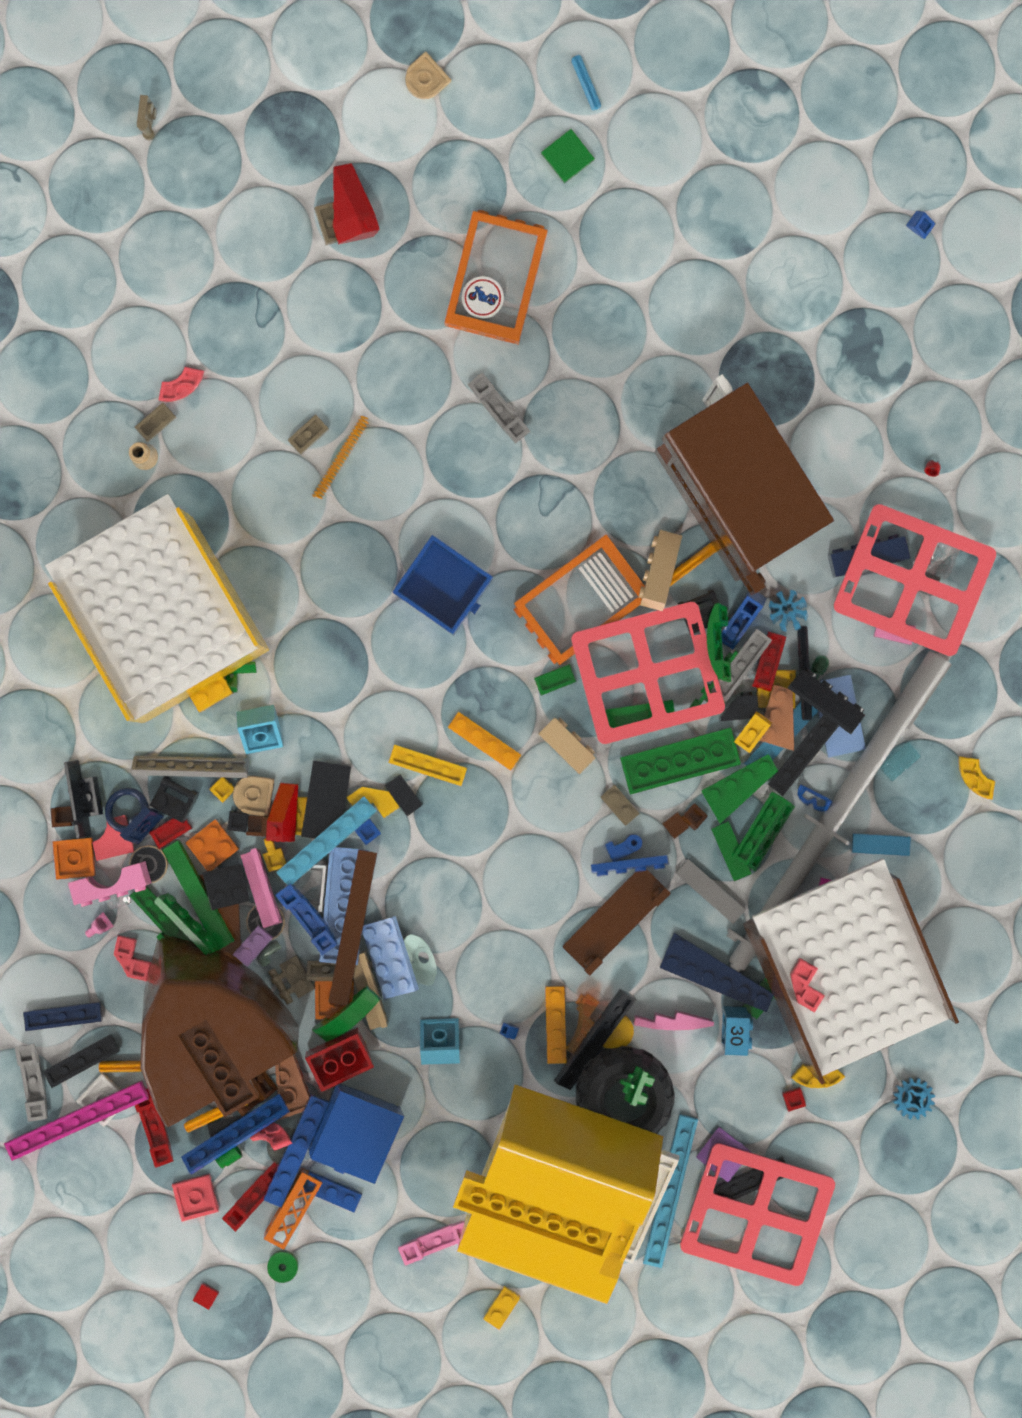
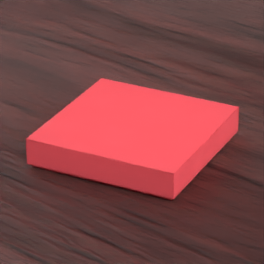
M210 1173L172 1184L182 1222L219 1212Z

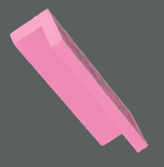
M257 848L251 849V852L240 856L262 926L265 929L282 923V919L260 850Z

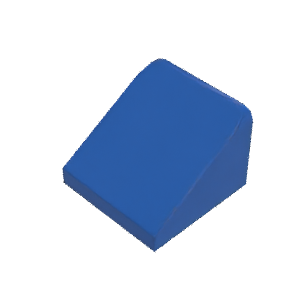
M916 211L906 226L925 239L936 223L925 212Z

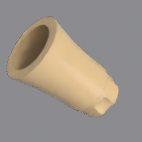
M137 442L129 448L130 459L137 468L149 470L156 465L158 453L152 445ZM143 451L144 454L139 457V453Z

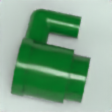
M236 1146L215 1159V1161L223 1169L241 1159L243 1155L239 1147Z

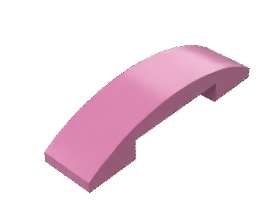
M465 1220L436 1229L399 1246L398 1250L405 1266L423 1259L424 1256L455 1244L459 1245Z

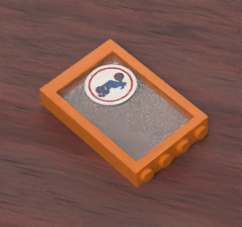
M484 210L473 211L444 322L445 326L519 345L548 230L539 224L527 225L525 221L515 219V221L507 220V217L503 215L491 216L489 212Z

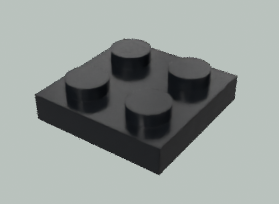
M241 864L202 873L211 911L249 902Z

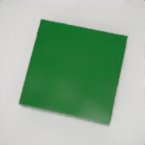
M572 129L541 152V155L564 184L595 160Z

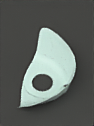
M410 934L405 938L404 944L410 962L414 961L411 965L417 983L430 986L434 983L437 974L433 953L422 938ZM420 952L428 954L429 961L427 963L420 962L418 958Z

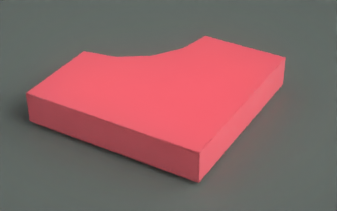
M127 815L114 817L117 823L129 825ZM108 822L105 833L100 839L92 842L96 861L132 853L135 851L132 842L124 840L120 836L121 833L111 828Z

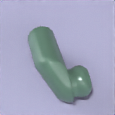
M278 941L266 946L257 957L262 967L270 964L268 956L281 949Z

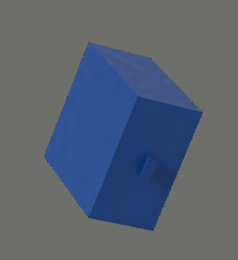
M432 535L395 587L393 593L454 636L469 613L472 612L475 615L481 605L477 602L492 582L493 577Z
M342 1083L336 1085L329 1099V1105L308 1148L310 1159L332 1167L339 1173H347L375 1184L405 1117L401 1107Z

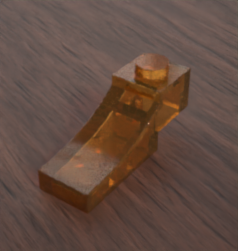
M587 991L584 995L581 993L575 1001L577 1004L576 1010H578V1020L574 1033L566 1046V1050L572 1054L594 1025L595 1021L590 1016L600 1003L596 997Z

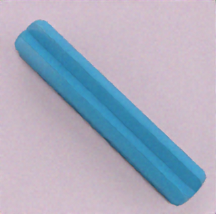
M576 55L571 59V62L591 110H597L601 108L600 100L582 57Z

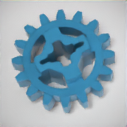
M909 1077L907 1083L901 1080L903 1085H896L898 1092H893V1095L897 1097L893 1099V1103L898 1104L895 1109L897 1111L902 1110L900 1114L903 1117L907 1114V1118L911 1120L914 1115L919 1120L920 1114L926 1117V1111L932 1112L929 1106L935 1105V1102L931 1100V1098L935 1097V1094L930 1093L933 1088L927 1086L925 1080L921 1082L920 1078L916 1077L915 1081H913ZM911 1086H918V1087H921V1089L919 1088V1089L915 1090V1089H912ZM910 1092L916 1096L915 1098L918 1104L912 1101V1095L910 1094ZM910 1107H914V1108H916L917 1110L912 1111V1110H908V1109H909Z

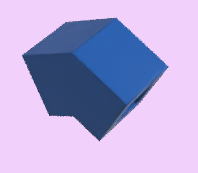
M503 1023L499 1034L515 1040L519 1027L510 1023Z

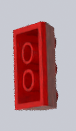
M358 1027L306 1051L305 1059L321 1092L374 1068L367 1045Z

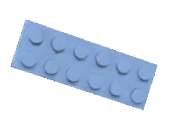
M335 847L329 853L323 920L329 927L338 945L323 956L320 954L319 962L336 963L357 854L358 850L363 849ZM358 951V956H357L356 965H358V962H359V951Z

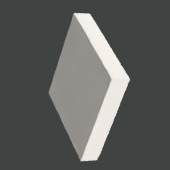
M103 1072L76 1102L81 1107H84L121 1090V1088ZM114 1114V1115H112V1116H110V1117H108V1118H106V1119H103V1120L99 1121L98 1123H100L103 1127H105V1126L107 1125V1123H108L116 1114Z

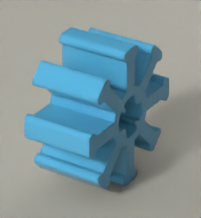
M790 590L788 601H785L782 591L776 593L781 605L770 601V611L776 612L773 615L770 614L772 623L775 625L776 622L782 619V622L779 624L780 629L787 632L788 622L792 621L794 630L800 629L801 626L796 617L807 621V610H800L804 607L807 608L806 600L804 597H801L799 601L795 602V599L798 597L794 590ZM791 608L792 611H789V613L786 614L785 610Z

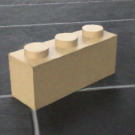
M554 717L538 734L580 775L595 759L593 756L595 752L588 745L584 747L579 742L581 738L574 731L570 733L566 729L568 725L561 718L557 720Z

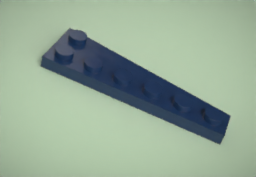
M673 933L660 965L661 969L764 1012L768 1011L773 999L772 992L711 956L680 935Z

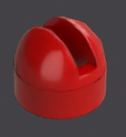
M930 460L926 464L924 472L928 476L936 477L940 473L941 465L938 461Z

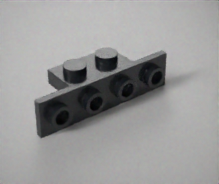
M79 760L64 762L76 838L91 836L88 817L103 814L98 778L96 776L82 779Z

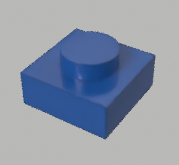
M368 819L355 830L365 845L382 834L371 819Z

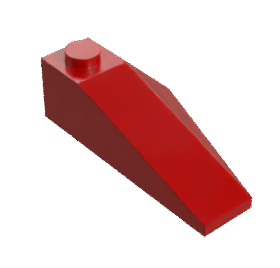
M352 163L334 166L333 229L338 245L374 237L380 228L375 212Z

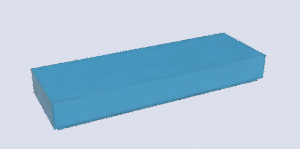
M852 833L851 852L910 856L911 837Z

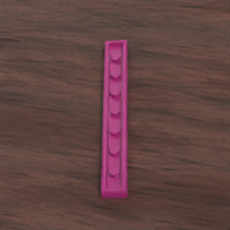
M141 1080L4 1143L11 1160H16L139 1104L150 1097Z

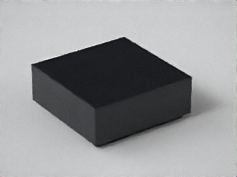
M230 811L227 830L246 833L249 814Z

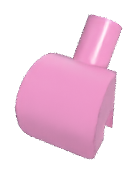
M102 912L92 922V927L85 931V934L90 938L94 934H102L114 926L105 913Z

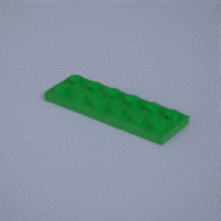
M731 727L620 757L629 794L639 793L741 765Z

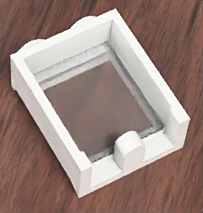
M322 860L293 884L318 912L324 910L328 864H323Z

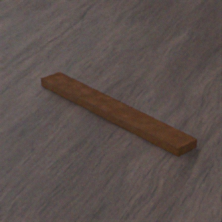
M358 850L329 996V1002L347 1006L349 1002L378 853Z

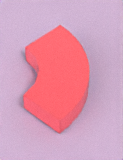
M184 367L182 374L177 379L170 382H162L158 400L161 402H173L187 397L199 386L204 371Z
M274 1122L250 1137L252 1141H267L274 1151L292 1144L287 1132Z

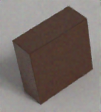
M694 803L682 815L681 819L695 831L708 815Z
M678 812L662 823L674 839L689 828Z

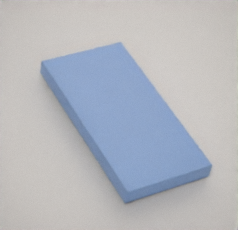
M850 674L825 680L833 686L832 691L837 694L840 691L849 698L848 701L853 705L856 703ZM818 711L819 718H821L823 714ZM859 723L852 734H849L840 726L825 743L828 758L866 749L861 723Z

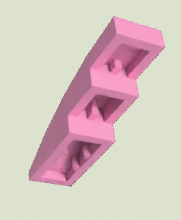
M675 1010L674 1017L655 1013L653 1020L635 1015L633 1024L651 1029L675 1031L714 1026V1021Z

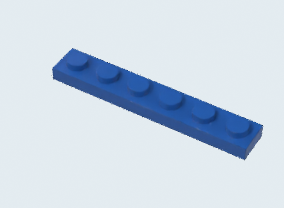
M278 1094L181 1156L188 1172L191 1175L289 1113L290 1110L283 1097Z
M313 1094L310 1095L291 1137L292 1144L287 1146L266 1191L264 1201L282 1207L329 1105L328 1100Z

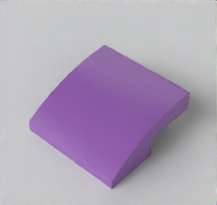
M718 1127L696 1158L706 1165L710 1150L716 1143H722L748 1152L751 1151L721 1127ZM728 1160L723 1161L719 1176L729 1182L741 1167V1164ZM712 1164L710 1169L716 1172L717 1166Z

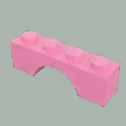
M146 861L122 868L121 876L113 886L101 885L92 876L68 883L74 905L81 904V907L93 904L92 900L99 899V902L111 899L110 895L117 894V897L127 895L128 890L134 889L135 892L145 890L146 885L151 884V879Z

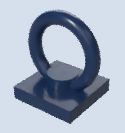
M127 787L115 791L105 805V817L111 828L120 832V836L124 840L138 845L164 817L160 811L149 808L146 797L135 788ZM124 795L134 796L141 805V812L136 813L130 819L129 825H121L113 817V806Z

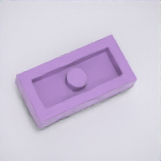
M258 925L233 955L248 967L272 940L273 936Z

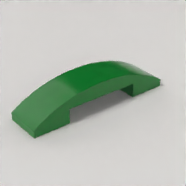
M717 603L712 609L708 622L707 650L711 665L718 678L731 682V665L723 660L721 627L728 626L727 607Z
M673 700L663 701L667 713L675 712ZM649 703L605 710L611 728L652 717Z
M366 986L353 996L352 1002L330 1019H323L312 1028V1031L325 1042L333 1040L361 1021L380 1001V997Z

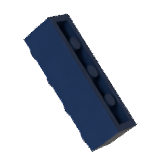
M899 534L888 536L887 541L881 542L880 539H876L871 555L890 563L910 559L906 537H899ZM858 544L850 546L851 549L846 551L843 548L832 550V554L828 555L833 578L846 574Z

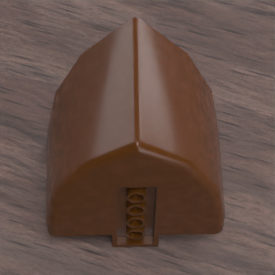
M164 935L165 939H157L144 989L140 1069L156 1111L166 1127L176 1124L213 1101L225 1118L259 1098V1092L251 1079L297 1052L299 1026L290 1011L257 973L231 959L221 950L205 955L192 941Z

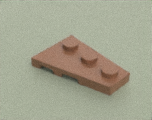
M773 685L764 713V717L770 720L772 724L759 741L794 751L793 692L787 688Z
M295 1054L275 1065L278 1094L283 1097L290 1110L289 1113L278 1120L303 1112L310 1097Z

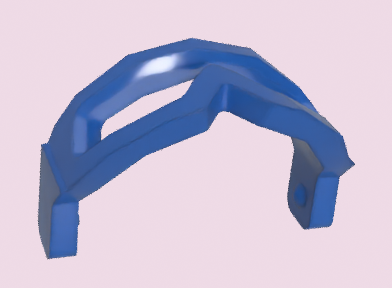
M802 784L798 788L797 795L799 800L806 806L813 804L814 810L821 812L829 809L832 800ZM805 791H808L825 800V806H817L816 798L806 800L802 795Z

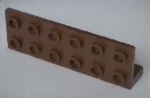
M647 869L642 872H634L562 946L563 949L590 976L603 963V959L655 906L658 907L671 893Z

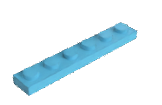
M365 797L361 798L276 873L286 885L290 883L293 885L375 814L377 810Z

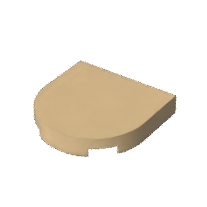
M426 51L408 67L405 76L408 91L419 99L433 98L451 83L448 75Z
M247 776V778L240 779L233 789V801L237 808L247 814L268 817L274 779L260 776Z

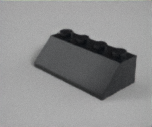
M809 668L806 671L802 669L788 686V689L849 734H852L865 717L863 713L865 709L857 703L852 705L847 702L849 698L840 691L838 694L832 691L833 686L825 680L822 682L817 680V674Z

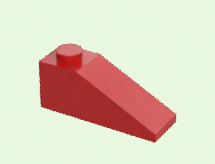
M280 783L267 820L266 841L295 842L298 784Z

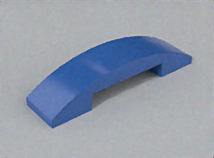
M290 883L275 894L285 909H289L312 938L310 941L322 956L338 945L325 921L295 886Z

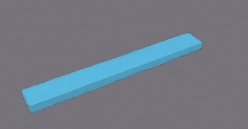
M683 1114L678 1116L670 1152L679 1155V1161L654 1215L643 1264L659 1268L663 1266L698 1123V1118Z

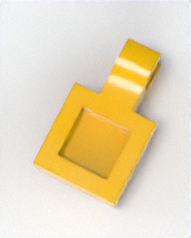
M265 838L264 843L268 852L263 853V857L268 871L272 872L282 868L287 862L282 847L276 849L274 841H266Z

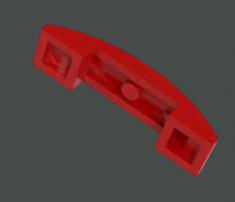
M147 1088L146 1091L150 1098L136 1104L135 1108L137 1113L139 1112L149 1142V1151L154 1166L157 1168L173 1162L174 1159L165 1124L156 1111Z
M274 1161L221 1218L235 1232L264 1201L266 1191L279 1165L277 1161Z

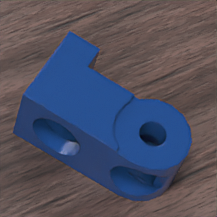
M630 834L625 840L615 845L612 841L604 845L612 862H615L638 851L642 847V839L636 834Z

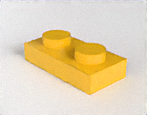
M756 711L734 742L750 753L772 722Z
M504 1285L483 1317V1320L500 1330L518 1303L520 1295Z

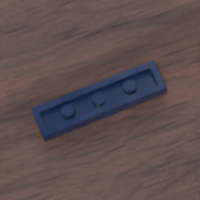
M101 1002L23 1012L25 1031L103 1021Z

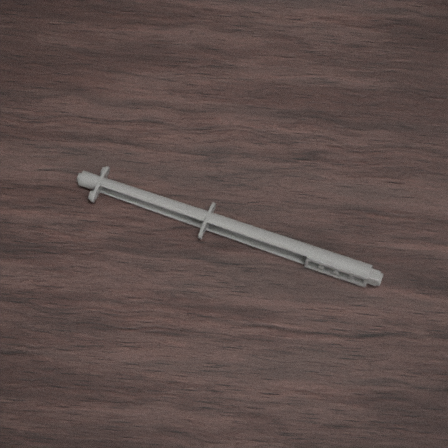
M929 651L832 799L829 809L823 813L819 821L806 813L803 817L814 823L815 827L760 912L793 897L833 837L849 846L850 842L836 833L904 731L910 729L951 667L952 664L948 661L952 656H947L937 651ZM729 928L726 936L735 942L737 940L741 941L729 958L730 966L738 972L741 969L745 971L756 953L747 933L742 937Z

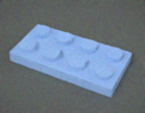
M396 916L365 924L362 933L383 999L419 990Z

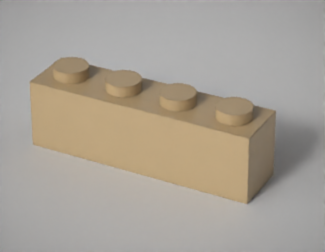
M660 530L658 536H654L651 547H654V552H650L647 564H650V568L645 570L643 581H646L645 587L641 586L638 597L642 598L641 606L663 611L682 535Z

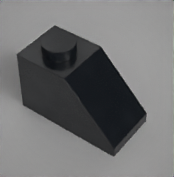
M741 692V696L735 697L719 716V721L751 719L756 711L759 713L757 695H752V692Z

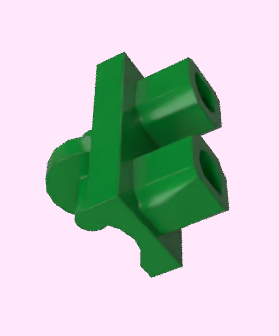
M636 1066L634 1073H629L627 1080H620V1083L624 1085L622 1091L625 1093L624 1100L633 1106L637 1104L645 1105L648 1094L642 1092L644 1085L651 1087L655 1078L641 1067Z

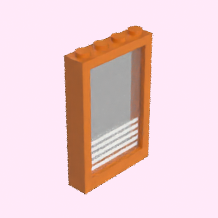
M604 535L516 601L513 610L519 618L523 616L526 620L525 626L531 634L535 632L538 636L536 641L541 648L544 649L546 647L550 652L547 656L553 664L558 663L561 665L575 654L571 640L575 632L620 621L640 606L642 598L638 597L641 586L645 587V585L609 537Z

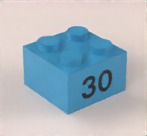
M723 1006L721 1044L724 1054L748 1056V1050L752 1049V1038H750L749 1032L753 1030L751 1013H748L746 1007Z

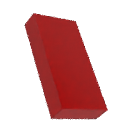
M172 818L149 834L158 848L161 849L191 830L192 827L187 819L185 823H182Z

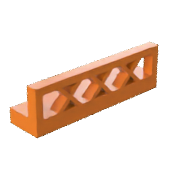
M301 1168L291 1185L282 1207L278 1208L264 1232V1240L283 1250L322 1185V1181L309 1175L307 1169ZM307 1179L316 1184L312 1191L305 1192L303 1185ZM304 1197V1207L295 1209V1199ZM294 1213L296 1219L294 1224L286 1226L284 1218L286 1215ZM285 1230L286 1238L283 1243L274 1239L276 1232Z

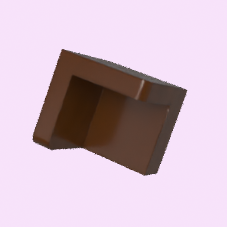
M71 806L51 808L52 827L74 825Z
M250 815L246 835L266 837L268 817Z

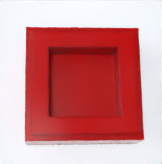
M800 1087L782 1092L788 1112L806 1107Z
M203 1282L192 1301L209 1310L219 1291Z

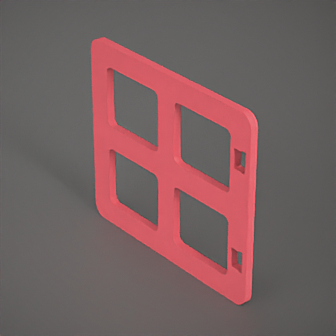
M877 504L872 508L835 599L834 610L837 613L944 655L953 656L957 653L995 561L996 551L985 544L882 504ZM884 521L923 536L924 539L912 569H905L871 555L872 547ZM871 524L877 527L873 537L867 536ZM937 543L946 544L978 558L965 591L926 577L925 572ZM867 569L904 585L891 618L851 602L863 570ZM848 580L854 582L851 593L844 592ZM918 591L926 592L958 605V611L946 639H941L906 624L907 616Z
M687 602L665 608L663 611L657 610L578 631L572 635L571 640L598 741L602 744L721 714L725 709L718 677L709 659L707 636L700 610L695 602ZM685 618L694 645V653L653 663L644 629ZM698 622L701 635L694 636L692 624ZM629 633L636 652L638 668L597 678L588 644ZM699 668L708 702L667 713L660 693L658 678ZM712 680L716 689L714 693L709 692L707 682ZM643 683L652 717L611 728L601 697L602 693Z
M716 1143L710 1150L680 1242V1248L684 1253L793 1286H799L804 1282L835 1189V1181L832 1177L722 1143ZM723 1161H732L764 1172L753 1204H747L713 1193ZM712 1164L717 1166L714 1176L708 1175ZM778 1177L788 1178L818 1188L809 1218L806 1221L768 1210ZM708 1209H714L748 1220L737 1252L734 1253L697 1241ZM693 1220L699 1222L696 1232L690 1231ZM763 1225L802 1236L792 1268L787 1269L752 1258V1253Z

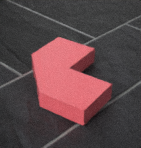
M118 935L114 956L123 967L127 977L147 981L151 962L133 958L137 939Z
M799 958L790 973L796 1001L815 1012L825 996L818 990L808 986L818 968Z

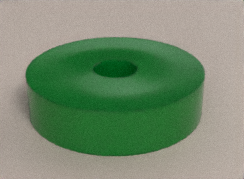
M285 1250L275 1252L267 1264L269 1276L279 1283L291 1281L298 1271V1260L295 1255ZM285 1264L286 1269H281L279 1265Z

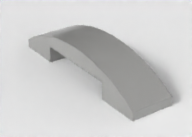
M483 373L467 384L515 444L530 433L527 426L513 412Z
M35 1043L15 1046L17 1063L21 1069L25 1091V1108L28 1122L47 1119L45 1084Z

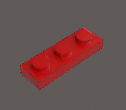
M768 631L767 637L772 639V641L760 657L752 686L771 692L787 637Z

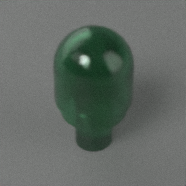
M824 655L817 656L811 666V670L817 674V680L820 675L826 672L829 666V659Z

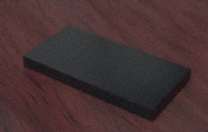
M313 761L301 837L315 839L344 814L351 766Z

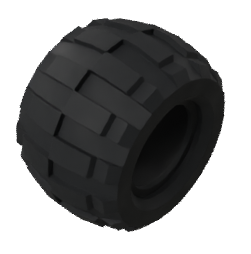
M632 1046L608 1048L601 1051L593 1059L591 1058L584 1066L577 1080L576 1105L612 1118L604 1107V1095L607 1088L616 1080L628 1078L629 1073H634L636 1066L641 1067L655 1078L651 1087L644 1085L648 1093V1106L640 1118L624 1123L659 1134L658 1132L663 1126L667 1125L671 1117L675 1099L672 1080L661 1061L646 1050L637 1049Z

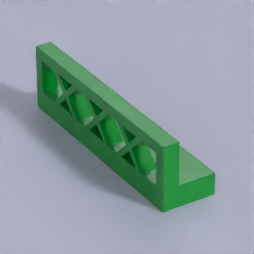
M771 792L732 857L756 872L795 806L787 799Z

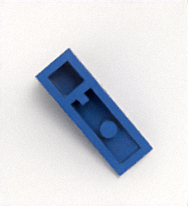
M748 591L728 621V626H725L722 630L723 644L731 649L735 648L763 608L767 597L759 592L751 596Z

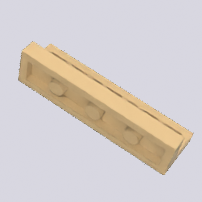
M366 951L359 952V962L355 967L353 977L357 990L359 992L368 986L380 997ZM381 997L380 1001L366 1015L370 1030L388 1027L389 1022Z

